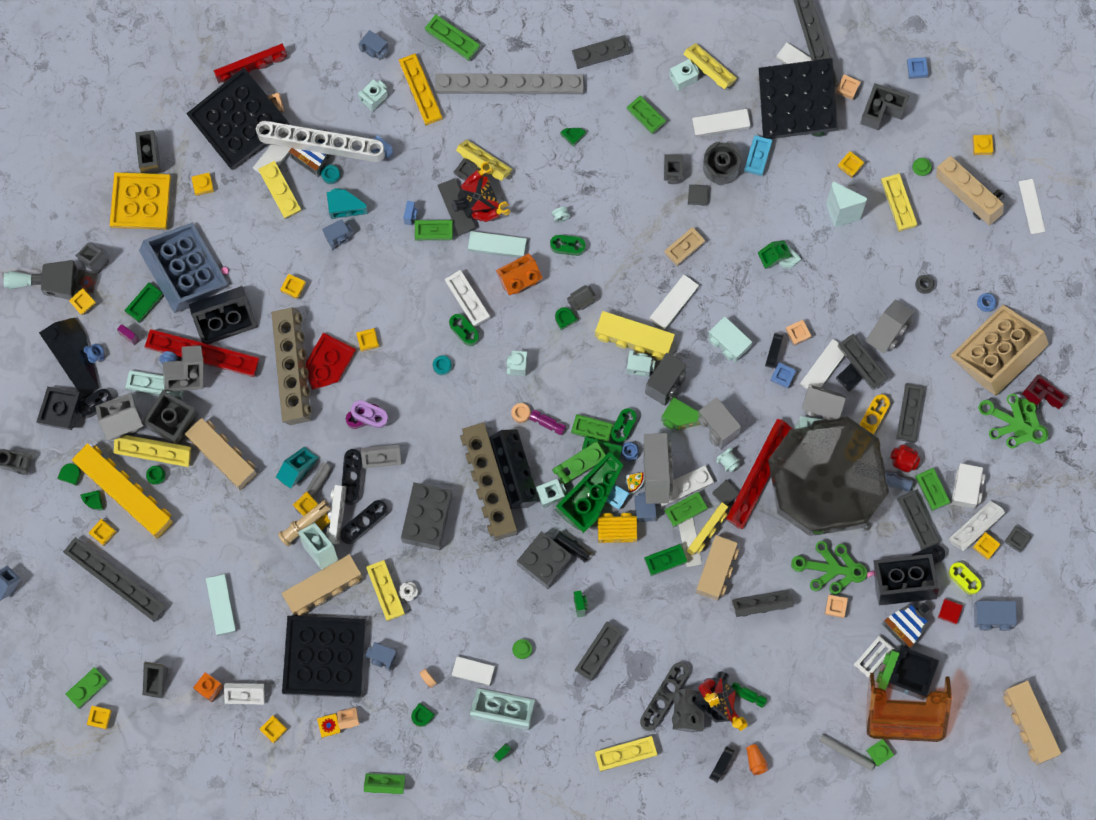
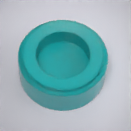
M326 165L321 171L323 181L327 184L337 183L340 179L338 167Z
M438 356L433 361V370L438 375H447L452 369L451 360L447 356Z

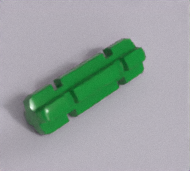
M736 682L732 683L731 687L735 690L736 694H739V697L751 703L755 702L761 708L765 706L767 702L766 697L757 695L758 693L746 687H741Z

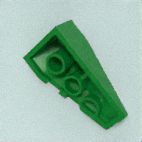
M609 452L556 505L555 511L566 522L584 534L598 519L623 464Z

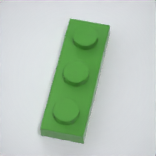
M436 14L425 27L427 33L468 61L480 48V44Z

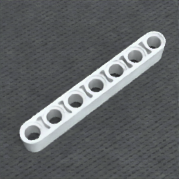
M262 121L256 127L259 140L266 144L371 162H380L385 156L383 144L374 139L269 121ZM263 130H270L266 135L261 134ZM282 133H288V136L285 138L279 137ZM301 136L307 137L304 141L298 140ZM319 139L325 140L323 144L316 143ZM342 142L343 146L335 147V144ZM357 145L362 146L358 151L353 150V147ZM375 148L380 149V152L377 154H374L371 151Z

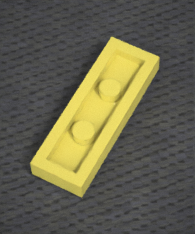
M695 43L685 50L683 55L690 59L692 63H695L704 74L712 78L724 90L736 81L737 78L698 44Z
M467 139L459 144L456 149L463 158L471 160L479 168H481L483 162H489L485 166V170L487 171L492 167L493 172L491 175L501 181L508 177L512 171V168Z
M273 161L259 168L258 171L284 219L300 212L301 208L276 162Z
M900 173L882 178L881 183L898 232L917 227V222Z
M722 502L717 507L686 552L690 555H693L695 552L698 554L706 545L703 543L705 538H711L716 531L714 527L718 521L721 523L728 513L725 512L728 508L727 505Z
M382 560L367 566V571L386 621L388 622L405 615L385 561Z
M649 736L596 751L595 756L599 770L602 772L655 757L657 752L653 738Z

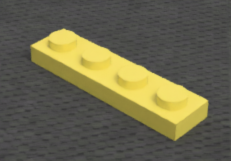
M122 435L114 440V454L189 467L191 462V447L129 435Z

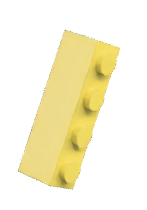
M602 311L595 330V337L601 342H612L619 348L626 349L628 347L634 349L636 353L650 354L656 360H662L666 353H670L675 337L673 333Z

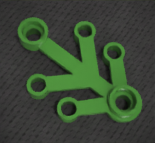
M1010 394L1007 397V402L1011 405L1014 417L994 408L993 403L989 400L980 402L978 409L981 414H991L1011 424L998 429L992 428L989 431L991 439H998L1002 435L1023 430L1028 434L1007 439L1006 444L1009 448H1015L1017 445L1028 441L1041 444L1047 440L1048 430L1046 427L1039 425L1035 404L1030 402L1024 406L1025 412L1029 414L1032 425L1030 426L1024 423L1018 405L1019 399L1016 394ZM1010 396L1016 397L1015 403L1009 402ZM985 404L990 406V410L987 412L983 410V405ZM1027 405H1033L1034 410L1028 412L1026 410ZM993 430H997L999 433L995 438L991 436ZM1036 431L1042 432L1041 438L1035 437ZM1014 439L1016 441L1015 446H1010L1008 441Z
M819 541L815 546V550L823 556L828 564L806 561L803 556H795L791 561V568L795 572H802L805 569L827 572L819 579L811 581L810 589L814 592L819 591L824 584L838 574L847 576L841 581L833 582L830 585L829 591L833 595L839 594L841 589L851 582L860 583L864 581L867 576L866 568L862 564L854 563L847 554L846 546L843 544L836 546L835 554L842 558L847 567L840 566L828 551L827 544L824 541ZM818 545H824L825 549L823 551L819 550ZM838 548H843V549H844V553H843V554L838 553V552H837V549H838ZM801 560L803 565L797 566L796 561ZM854 570H860L861 575L856 576ZM814 582H817L819 584V588H814L812 584ZM832 586H838L839 590L834 592Z

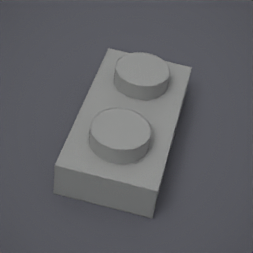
M399 444L361 448L363 468L401 465Z

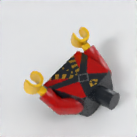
M483 162L481 170H476L461 185L458 199L452 201V207L455 212L464 210L467 218H474L483 222L500 217V214L505 216L510 214V209L503 211V208L509 206L507 202L498 203L487 176H483L493 172L492 167L485 171V166L489 162Z
M718 672L716 678H706L698 687L699 693L694 704L714 722L731 721L734 728H738L740 731L748 726L746 720L743 717L739 718L734 710L736 692L727 683L729 675L725 672Z

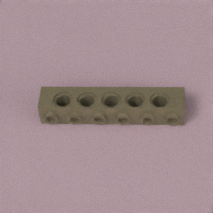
M292 307L273 311L271 314L282 422L288 425L311 421L312 407L309 404L310 389L307 385L308 370L305 365L307 355L303 345L305 336L301 326L303 317L300 311ZM295 362L294 368L291 369L292 364Z
M484 422L462 428L463 435H460L462 445L467 446L468 453H465L468 464L472 463L474 469L470 471L473 482H478L479 489H476L478 499H483L484 507L481 508L484 518H488L490 525H487L490 537L494 536L495 541L517 535L515 522ZM479 442L482 444V447L479 450H474L472 445ZM485 460L488 464L486 467L480 468L477 466V463ZM490 478L493 480V483L490 486H485L482 483L483 480ZM491 496H496L499 500L496 504H490L488 499ZM497 514L504 516L501 522H495L493 518Z

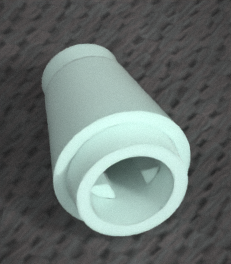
M13 271L4 273V288L14 289L31 286V274Z

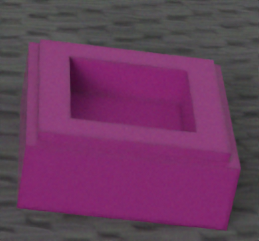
M123 324L117 328L119 334L133 345L139 341L136 334Z

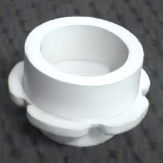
M412 582L401 584L399 596L406 601L413 600L418 594L416 585Z

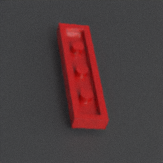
M282 43L213 71L218 84L225 83L243 67L248 73L255 69H263L267 64L282 61L287 57Z

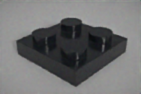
M47 386L36 423L72 430L83 394L77 391Z

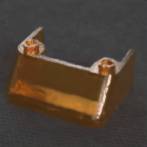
M870 672L867 691V735L874 739L939 742L945 739L952 702L950 677H945L944 690L930 692L926 697V702L887 700L885 690L875 688L874 673Z

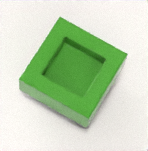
M883 739L866 750L877 767L894 756Z

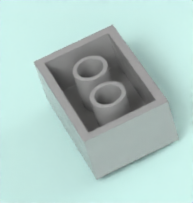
M667 433L644 434L643 461L646 504L669 503V495H673L672 456L669 453L671 452V441H667Z

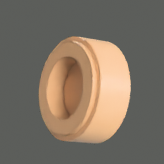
M524 403L514 405L511 411L512 418L518 423L527 422L531 414L528 405Z
M426 668L420 672V676L430 688L437 684Z

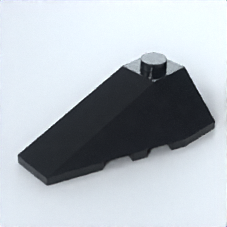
M75 317L54 322L39 332L78 392L83 394V399L100 389L93 363L89 362L87 353L84 352V347L88 346L86 333Z

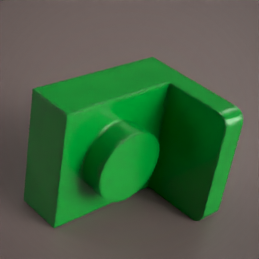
M784 240L771 242L757 252L765 269L773 267L782 259H789L791 257L789 248Z

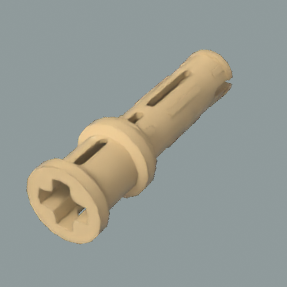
M322 500L321 503L300 520L292 521L290 523L291 526L278 533L280 540L286 546H290L292 541L299 536V531L313 524L331 510L330 505L326 506L329 503L326 500Z

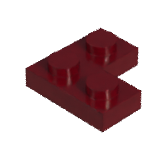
M1037 375L1022 393L1029 402L1035 403L1037 406L1044 398L1051 406L1060 409L1069 398L1040 375Z

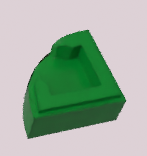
M565 128L560 132V135L572 146H575L586 135V131L582 128Z
M99 490L80 494L82 501L89 508L98 511L103 510Z

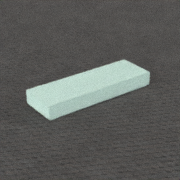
M471 231L468 251L520 258L525 255L527 239Z
M129 370L126 390L160 395L162 390L165 391L162 375ZM184 390L168 391L167 393L182 399Z
M226 575L206 578L216 635L236 632Z

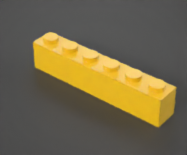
M87 443L72 458L73 463L158 539L173 524V521L170 519L172 515L165 508L160 510L156 506L158 502L150 495L146 497L142 493L144 489L137 483L133 485L129 481L130 477L123 470L120 472L116 470V464L109 457L104 459L101 456L103 452L96 445L91 447Z

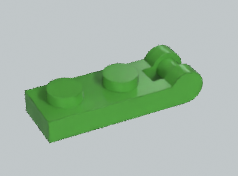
M596 441L554 467L552 471L560 478V484H566L598 464L606 456V453L599 442ZM566 467L571 471L568 475L563 470Z

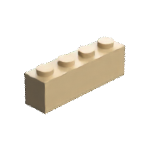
M949 156L937 166L936 178L989 226L1003 214L1004 204L953 157Z
M201 418L185 433L186 437L239 490L243 489L257 475L254 470L256 467L250 460L247 459L245 461L240 457L242 453L235 446L231 448L227 444L229 440L222 433L218 435L214 431L216 427L209 420L205 422Z
M349 554L281 594L293 615L302 616L309 612V608L316 605L317 607L325 603L326 598L341 594L345 587L357 585L360 582L359 579L363 577Z
M1025 681L1006 689L1003 692V701L1007 707L1010 706L1013 713L1011 718L1014 724L1020 728L1021 732L1019 735L1022 742L1026 743L1029 748L1028 755L1032 762L1035 761L1036 765H1039L1061 755V751L1029 682Z

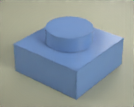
M926 57L907 59L909 79L928 77Z
M407 201L403 217L404 224L412 225L413 220L417 219L418 209L415 207V202Z
M778 363L770 381L788 389L796 370Z

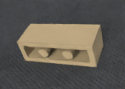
M715 535L696 589L697 594L717 601L719 596H724L727 585H724L725 578H730L733 567H730L732 559L736 560L740 550L736 548L737 542Z

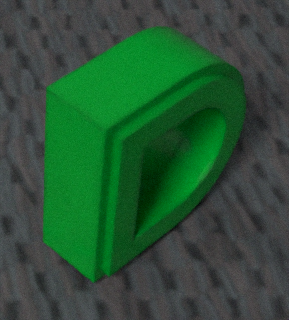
M562 307L555 313V321L560 330L577 322L574 313L567 307Z
M68 463L61 468L57 479L76 486L81 473L75 464Z
M418 703L411 714V719L416 726L425 727L431 722L435 714Z
M505 743L492 756V759L498 763L511 750V747Z

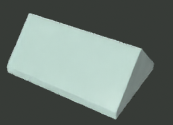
M833 181L826 204L834 227L860 220L867 198Z
M477 688L470 717L472 719L529 730L535 700Z

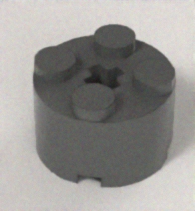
M729 142L713 143L707 148L704 155L703 171L705 176L711 182L720 186L735 180L741 167L740 151Z

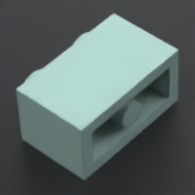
M726 317L720 320L708 334L709 342L714 347H719L723 351L722 354L729 361L732 359L735 363L752 346V341Z
M315 522L298 532L304 549L321 570L338 561L333 544Z

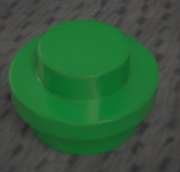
M152 466L146 472V479L150 484L159 485L165 480V471L160 466Z

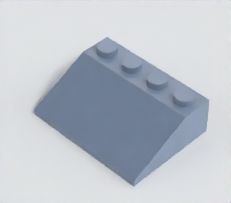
M193 222L143 240L139 252L174 313L187 309L189 304L205 299L228 286L226 279Z

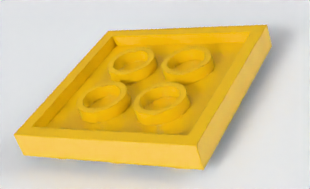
M114 172L110 228L167 230L171 184L170 174Z

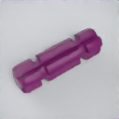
M533 410L530 414L529 419L531 421L539 422V425L551 431L555 430L554 433L562 435L566 429L564 424L556 423V420L545 414L541 415V412Z

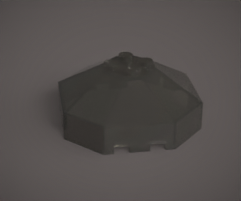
M848 416L833 420H817L810 427L791 429L768 460L777 513L809 536L865 528L889 493L879 438Z

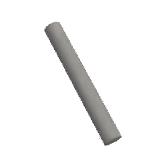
M822 734L819 742L870 771L873 769L874 763Z

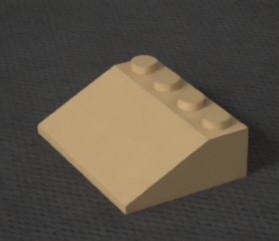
M1002 305L950 356L982 387L996 396L1049 344L1042 329L1005 305Z

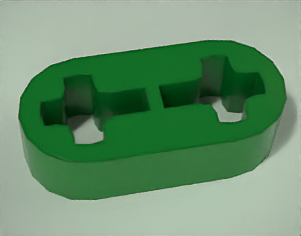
M555 235L550 240V248L557 254L580 256L585 252V241L580 237ZM557 240H560L561 244L564 245H560V248H556V245L553 243H557ZM576 243H579L581 246L578 250H575L574 247Z
M461 314L451 316L449 326L456 336L467 346L476 345L479 340L477 330ZM454 320H461V325L463 329H461L458 325L454 327ZM465 331H467L470 335L474 334V340H466L467 335Z
M625 408L620 412L611 431V439L615 443L622 444L628 439L636 422L634 410ZM629 413L631 414V418L633 420H628L627 424L625 425L623 424L625 420V417L623 415L627 416ZM622 427L624 428V437L621 436L618 439L615 432H619Z

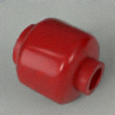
M904 444L894 448L890 454L892 466L907 473L911 470L914 471L920 462L918 451Z

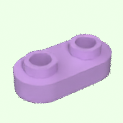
M359 400L353 403L351 407L352 416L369 426L379 429L383 428L388 422L386 411L368 402ZM364 409L365 411L363 414H358V410ZM379 416L382 418V420L380 422H376L375 418Z

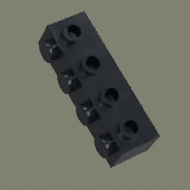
M518 429L500 430L490 436L489 440L510 509L528 508L539 502Z

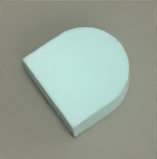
M789 245L791 257L778 262L785 269H790L801 261V258Z

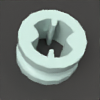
M560 207L552 211L551 214L555 217V223L563 222L570 218V214L567 213V207Z

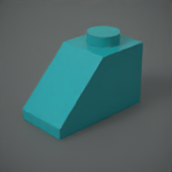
M335 188L326 192L331 219L368 214L366 204L347 190Z
M302 447L283 462L276 478L291 489L304 478L319 457L306 447Z

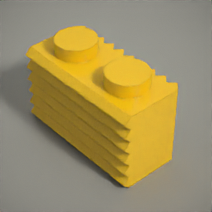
M605 513L598 517V543L637 542V516H632V513H622L619 517H613V514Z

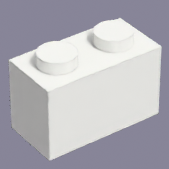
M962 463L958 465L951 505L974 509L977 504H980L982 493L979 492L980 485L983 486L985 474H982V467Z

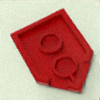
M322 333L305 363L311 389L315 390L338 383L356 349Z

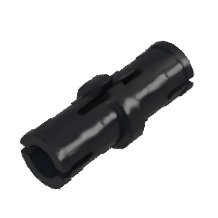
M561 531L558 532L553 540L566 549L568 553H572L584 563L592 554V552L579 545L577 540L573 541Z

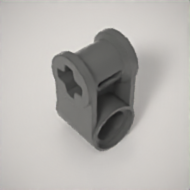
M0 449V458L4 455L8 456V460L5 463H0L1 469L21 475H28L29 471L27 470L30 460L33 459L32 455Z

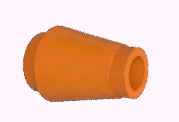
M758 745L748 746L746 750L749 771L753 775L767 772L768 763Z

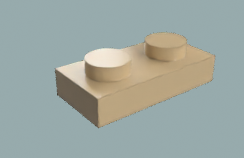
M692 227L669 246L664 253L678 266L702 246L705 240Z

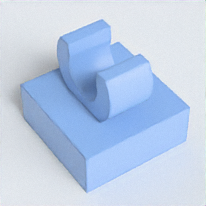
M377 135L374 140H378L383 144L385 156L389 158L393 153L392 146ZM375 148V149H373L371 152H372V153H374L375 151H379V152H380V149Z

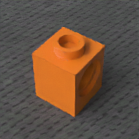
M204 672L193 689L210 702H213L224 686Z

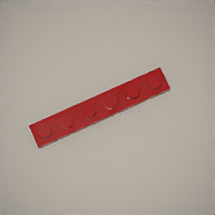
M152 329L149 331L144 346L145 349L160 353L169 351L182 358V347L201 346L203 364L255 377L260 361L258 357Z
M776 419L726 518L736 528H744L793 431V428L782 419Z

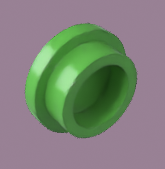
M918 158L914 161L912 169L916 175L926 176L931 171V163L926 158Z
M520 639L513 644L512 651L516 658L526 659L531 655L532 646L527 640Z

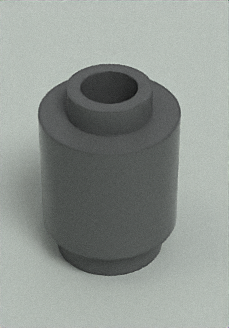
M584 285L572 292L567 301L574 311L577 309L581 310L595 301L594 297L596 294L591 286L587 287Z

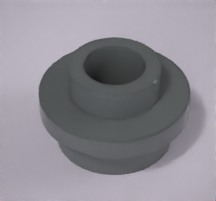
M921 275L917 278L915 287L918 292L928 294L934 288V280L928 275ZM921 283H927L928 287H922Z

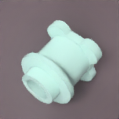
M732 447L720 454L716 460L717 463H722L726 468V472L730 471L731 473L740 467L739 462L741 461L740 458L737 459L732 453Z

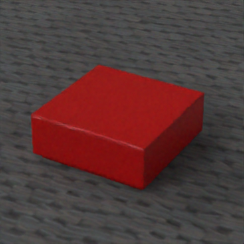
M944 599L937 618L956 625L963 605Z

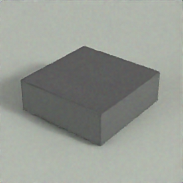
M463 158L455 169L454 174L465 181L476 170H480V168L468 159Z
M689 185L688 205L706 206L708 186Z
M727 480L712 492V495L720 503L723 502L727 506L739 494Z
M1015 525L1004 543L1021 553L1032 536Z

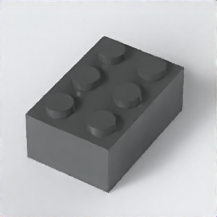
M413 482L401 535L402 543L435 550L441 549L452 500V490Z

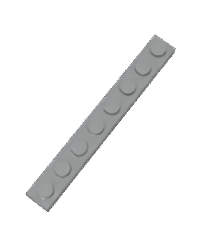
M435 74V94H583V74Z

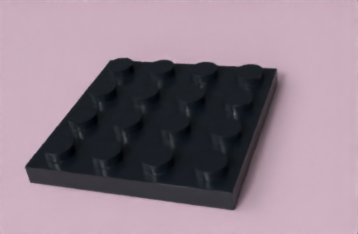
M832 58L759 68L763 138L775 139L838 130Z
M244 67L186 113L231 170L265 144L259 140L256 132V127L260 122L269 121L286 125L290 124ZM263 130L261 134L266 135L270 130Z
M287 616L282 694L361 698L366 619Z

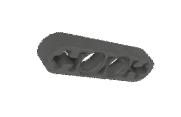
M675 663L641 716L640 726L643 730L653 731L664 716L675 695V691L672 694H667L664 691V685L671 683L674 685L675 690L681 688L688 675V668L684 663ZM682 667L684 675H679L677 681L680 682L679 684L672 679H668L670 676L672 678L675 677V668L679 669ZM656 700L664 702L665 707L663 710L658 711L654 708L653 704ZM649 709H651V711H652L654 714H657V715H660V716H659V718H657L656 716H654V718H653V720H652V722L654 723V725H653V726H652V725H649L648 727H646V726H645V723H646V722L644 721V719H645V718H646V719H649V718H650V716H651L652 713H650V712H648V711H649Z

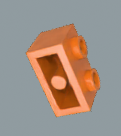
M529 253L496 270L503 289L509 296L517 294L522 289L535 285L539 280L543 279L536 261Z

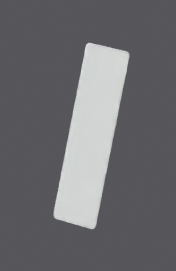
M1033 179L1019 181L1030 233L1045 232Z
M691 518L679 525L683 550L688 561L686 563L687 567L702 564L700 553L695 552L693 555H690L686 552L696 538L694 520Z

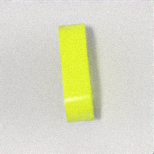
M959 562L952 564L948 571L949 577L966 594L975 595L981 589V581L964 564ZM953 568H961V574L964 576V578H962L959 574L955 576L953 574L955 572ZM966 579L970 583H972L973 581L976 583V590L973 588L971 590L968 589L969 584L966 581Z

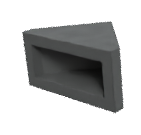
M87 243L75 255L96 275L109 262L105 253L90 243Z
M144 662L142 695L162 698L168 668L165 665Z

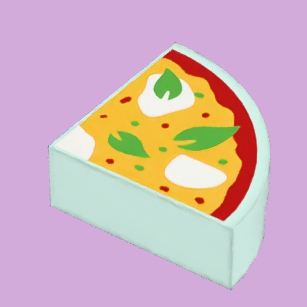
M644 472L626 475L629 495L636 493L642 487L645 480Z

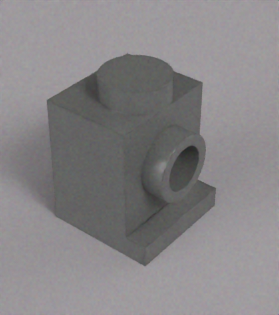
M664 154V181H668V184H678L679 181L683 180V155Z

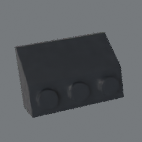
M243 286L189 304L190 312L202 343L210 344L257 328Z
M932 554L873 561L875 589L879 606L937 599L939 586Z

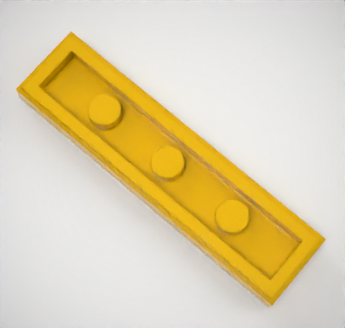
M416 53L398 59L425 126L443 120Z

